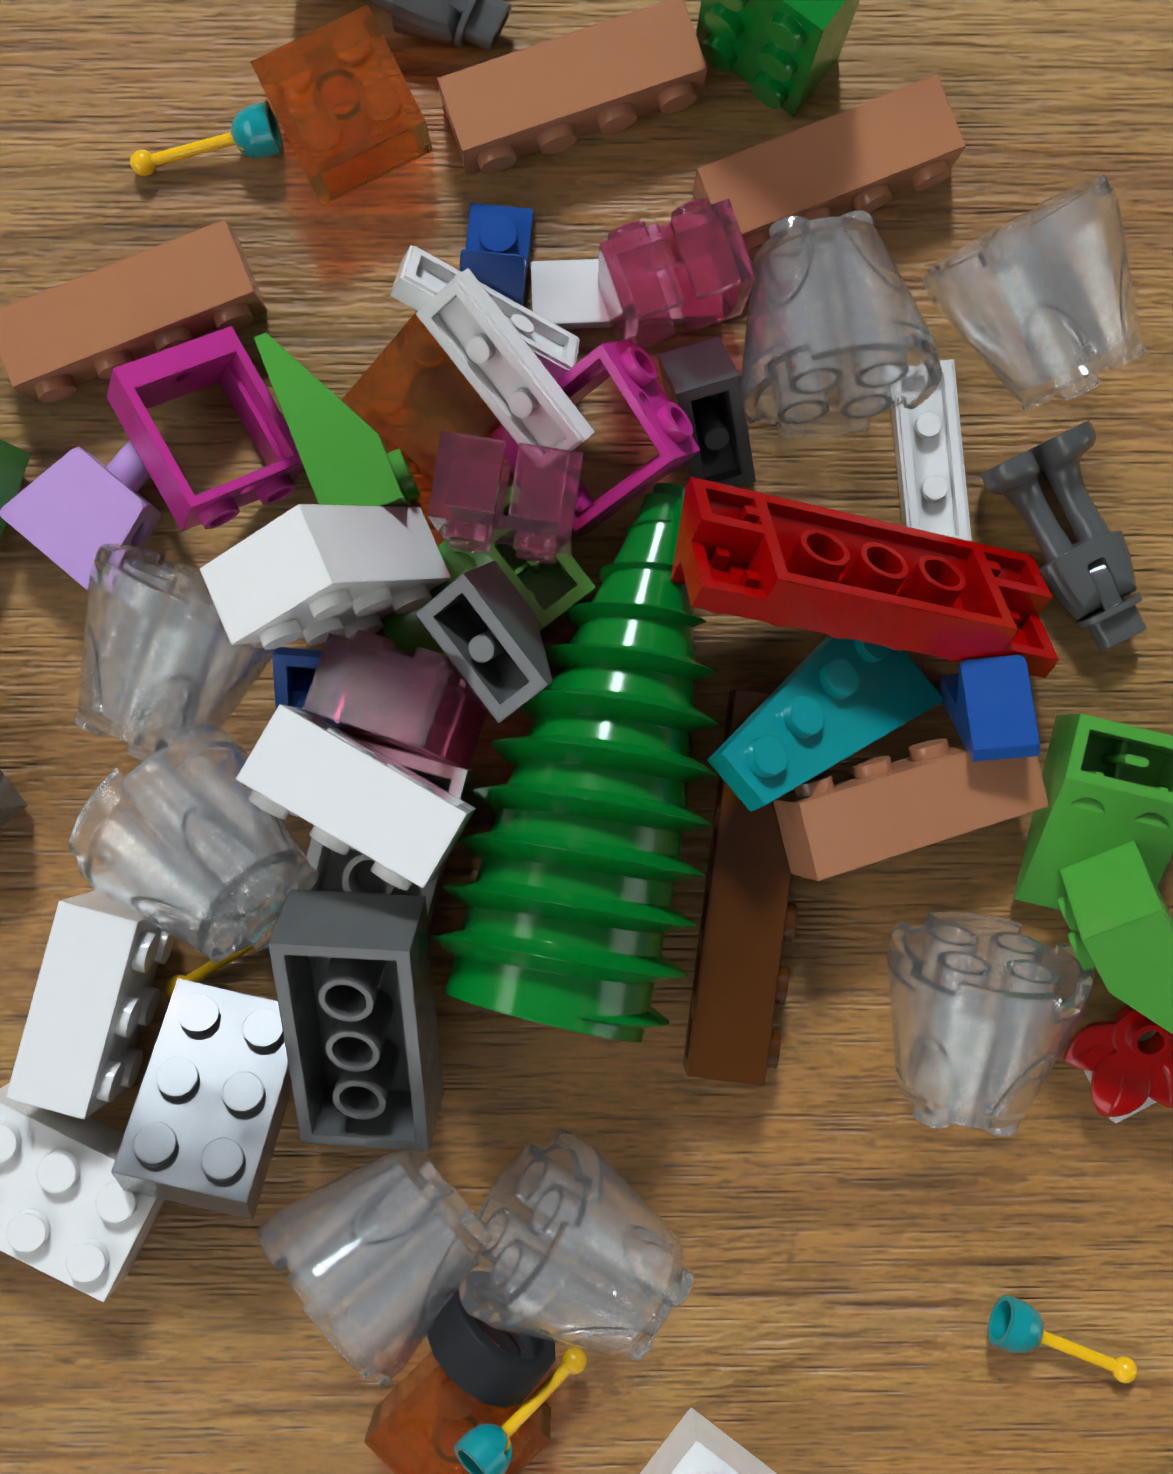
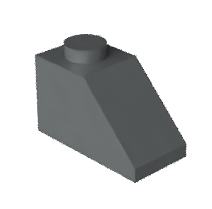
M719 336L657 354L665 394L670 402L677 404L687 414L693 427L692 437L701 450L684 462L689 480L690 477H695L734 487L756 482L740 375Z
M496 561L463 573L416 613L498 723L506 719L553 682L536 614Z

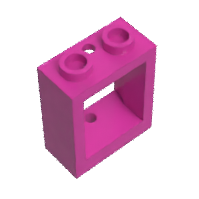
M232 326L112 369L106 398L182 532L199 524H202L205 529L216 528L236 517L240 512L239 508L257 500H260L262 505H270L287 497L296 489L295 483L304 466L289 427ZM220 382L267 466L195 496L147 409Z
M631 339L600 344L556 380L575 405L611 376L659 452L658 455L599 499L594 501L567 456L541 474L503 425L491 434L544 521L561 543L589 533L701 451L692 437L693 427L687 414L677 404L669 401L656 380L658 372L653 360L641 347L634 345Z

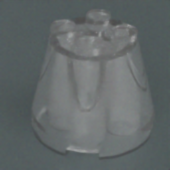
M1100 175L1075 185L1041 202L1038 208L1020 215L1000 228L996 226L940 260L928 269L929 274L921 278L934 305L1015 396L1023 410L1037 407L1052 399L1058 393L1063 401L1076 398L1100 384L1101 381L1096 372L1107 366L1109 369L1121 367L1139 358L1147 351L1141 338L1119 201L1105 175Z
M857 210L845 213L840 217H824L809 221L802 216H788L772 224L769 228L770 239L759 248L752 265L740 377L743 410L749 424L763 421L776 425L778 435L782 438H831L871 429L869 417L878 415L902 403L904 408L915 409L927 400L938 387L942 377L937 343L881 235L874 227L873 218L870 213Z
M104 544L99 547L89 574L78 712L74 722L86 731L99 735H112L128 742L127 752L141 761L152 764H165L168 754L199 758L272 660V653L276 649L265 650L261 642L231 645L201 571L173 561H163L162 565H159L158 561L161 555L155 550L126 544Z
M199 724L167 733L160 737V747L162 750L146 759L127 776H124L115 769L95 790L81 810L69 841V849L77 857L79 873L96 891L207 956L212 962H219L249 945L255 951L266 949L269 946L268 942L290 889L310 890L318 879V872L309 864L287 822L262 810L248 800L253 789L239 782L236 778L249 756L245 749L224 729L215 725Z
M932 911L928 912L925 924L911 926L898 922L894 926L887 955L896 1078L899 1090L914 1105L912 1114L916 1120L934 1128H946L952 1123L966 1127L982 1128L990 1134L1001 1137L1013 1136L1018 1132L1020 1121L1026 1116L1088 1007L1095 977L1093 969L1087 971L1082 969L1071 946L1066 943L1056 944L1054 950L1029 936L1021 934L1023 925L1021 923L970 912Z
M558 1129L555 1139L542 1148L529 1143L499 1176L475 1218L476 1221L485 1226L480 1234L473 1262L469 1260L460 1265L459 1295L463 1308L468 1314L485 1324L502 1331L617 1356L624 1355L631 1360H639L647 1354L653 1343L654 1335L666 1320L672 1307H678L686 1300L693 1282L692 1272L684 1267L682 1244L674 1232L594 1146L565 1129Z
M397 1149L278 1210L257 1229L259 1241L272 1265L279 1271L286 1265L291 1271L287 1278L305 1303L302 1308L338 1352L365 1379H368L375 1372L374 1378L382 1388L405 1368L484 1252L485 1246L493 1239L486 1227L477 1218L474 1210L457 1189L449 1185L425 1151Z

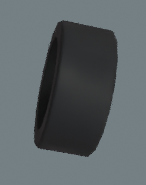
M481 1274L464 1276L428 1321L427 1338L435 1359L446 1375L465 1393L487 1405L508 1408L521 1404L556 1359L555 1341L546 1321L534 1305L523 1295L496 1278Z

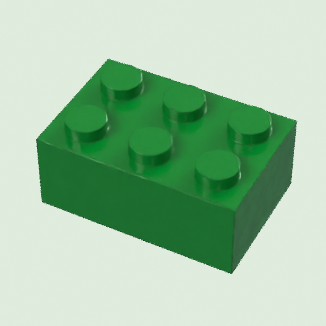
M701 0L696 36L703 57L709 64L723 72L731 70L750 84L751 91L764 105L772 109L782 108L795 117L839 58L860 0Z

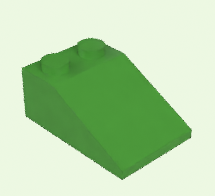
M267 333L253 337L318 504L413 507L411 500L421 497V493L409 463L405 461L400 448L389 452L376 431Z
M1130 841L1060 869L1067 895L1057 898V901L1071 930V933H1068V937L1082 969L1087 971L1096 967L1110 994L1173 1034V918L1135 841Z

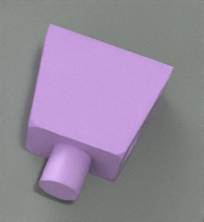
M129 439L108 465H105L97 457L79 446L71 449L0 509V517L91 594L111 600L119 590L154 531L162 512L138 492L149 479L150 474Z

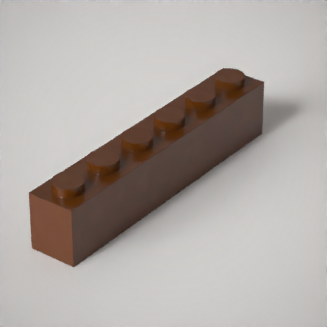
M741 689L729 691L723 743L772 693ZM720 775L715 802L683 1066L688 1077L765 1086L767 1068L776 1069L780 1056L781 1033L780 1030L772 1029L775 1004L784 1005L787 997L789 969L786 966H780L782 943L783 941L792 942L796 927L797 906L795 903H788L791 877L800 878V876L793 875L790 872L773 801L750 812ZM794 789L784 795L794 793Z

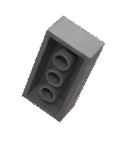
M290 889L268 945L301 1143L430 1151L444 1092L430 939L428 936L426 896Z

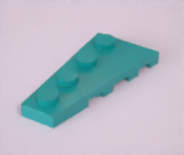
M828 635L707 761L747 809L752 812L771 803L943 702L944 698L905 650L897 651L882 645L848 638L837 639Z

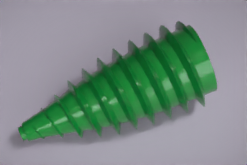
M656 483L653 493L645 495L634 523L626 530L627 538L613 564L606 565L599 571L598 576L603 583L593 601L576 604L567 609L566 617L577 629L574 637L569 644L544 647L550 673L554 676L553 682L548 685L547 689L541 690L519 708L533 722L526 736L499 739L491 743L492 748L514 767V770L507 784L481 787L473 790L477 797L497 813V817L490 832L458 838L461 844L482 860L476 880L442 887L468 908L462 930L428 935L454 956L445 988V993L451 997L521 1019L583 1034L627 1042H642L646 1028L669 1024V1020L651 1006L654 985L656 982L684 978L688 975L662 955L665 932L697 927V924L671 905L673 887L675 882L706 876L680 857L681 837L684 832L713 826L687 807V783L719 776L692 758L691 733L721 725L694 708L692 681L717 674L714 670L695 661L692 627L707 621L693 615V607L690 604L686 584L670 581L686 489L682 486L671 483Z

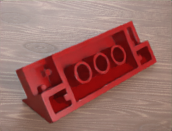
M690 477L685 489L670 581L686 584L691 607L704 609L713 614H729L759 620L778 627L788 626L823 633L837 639L848 638L882 645L897 651L907 650L942 657L951 662L975 658L1022 655L1027 662L1029 675L1046 678L1059 661L1039 617L1053 597L1032 555Z

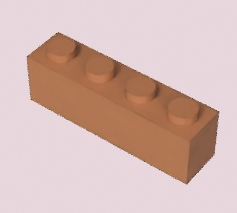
M665 0L438 77L437 80L443 107L466 174L469 175L481 171L482 174L490 175L512 167L519 157L540 150L543 154H555L571 147L578 137L599 130L603 134L617 133L633 125L637 117L657 110H661L664 114H671L689 107L696 101L697 97L703 94L707 65L684 0Z
M938 74L699 167L696 171L692 192L716 253L720 254V261L736 254L739 260H747L771 249L775 244L774 239L795 231L798 237L815 234L828 227L834 221L833 216L855 208L857 214H865L885 205L892 199V193L911 185H914L916 191H923L940 184L952 174L951 169L966 147V144Z
M226 219L0 308V358L14 389L35 402L39 400L43 403H51L73 395L77 391L76 385L98 376L100 379H110L112 369L191 341L214 330H221L230 326L233 327L234 331L242 329L254 320L253 315L265 311L267 308L241 243Z
M935 739L910 746V757L891 762L890 756L874 757L856 762L851 765L853 774L833 780L832 774L817 775L794 788V793L781 796L773 801L790 872L793 875L821 881L1048 807L1049 804L1038 756L972 762L962 741L948 745L947 739Z

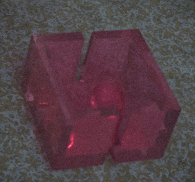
M708 199L688 202L671 213L669 224L659 227L658 223L646 227L644 221L630 222L611 231L607 235L608 240L599 243L597 285L617 341L631 339L634 345L642 349L676 337L677 333L669 313L670 309L679 307L688 333L742 315L756 278L730 199L711 205Z
M441 431L428 517L443 538L450 540V548L487 554L490 550V543L498 545L500 543L512 545L513 549L517 550V558L548 564L556 563L557 554L572 555L583 482L584 452L519 443L509 514L505 516L504 512L511 472V464L503 463L505 440Z
M357 630L354 640L329 633L302 710L355 734L468 769L488 709L449 657L419 647L416 648L413 655L394 648L395 642L363 630Z

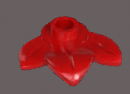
M1126 1005L1118 1012L1114 1021L1090 1023L1073 1036L1063 1058L1074 1067L1092 1071L1091 1098L1100 1116L1119 1117L1127 1115L1141 1107L1148 1097L1165 1107L1173 1108V1034L1129 1005ZM1156 1031L1151 1038L1138 1041L1143 1033Z

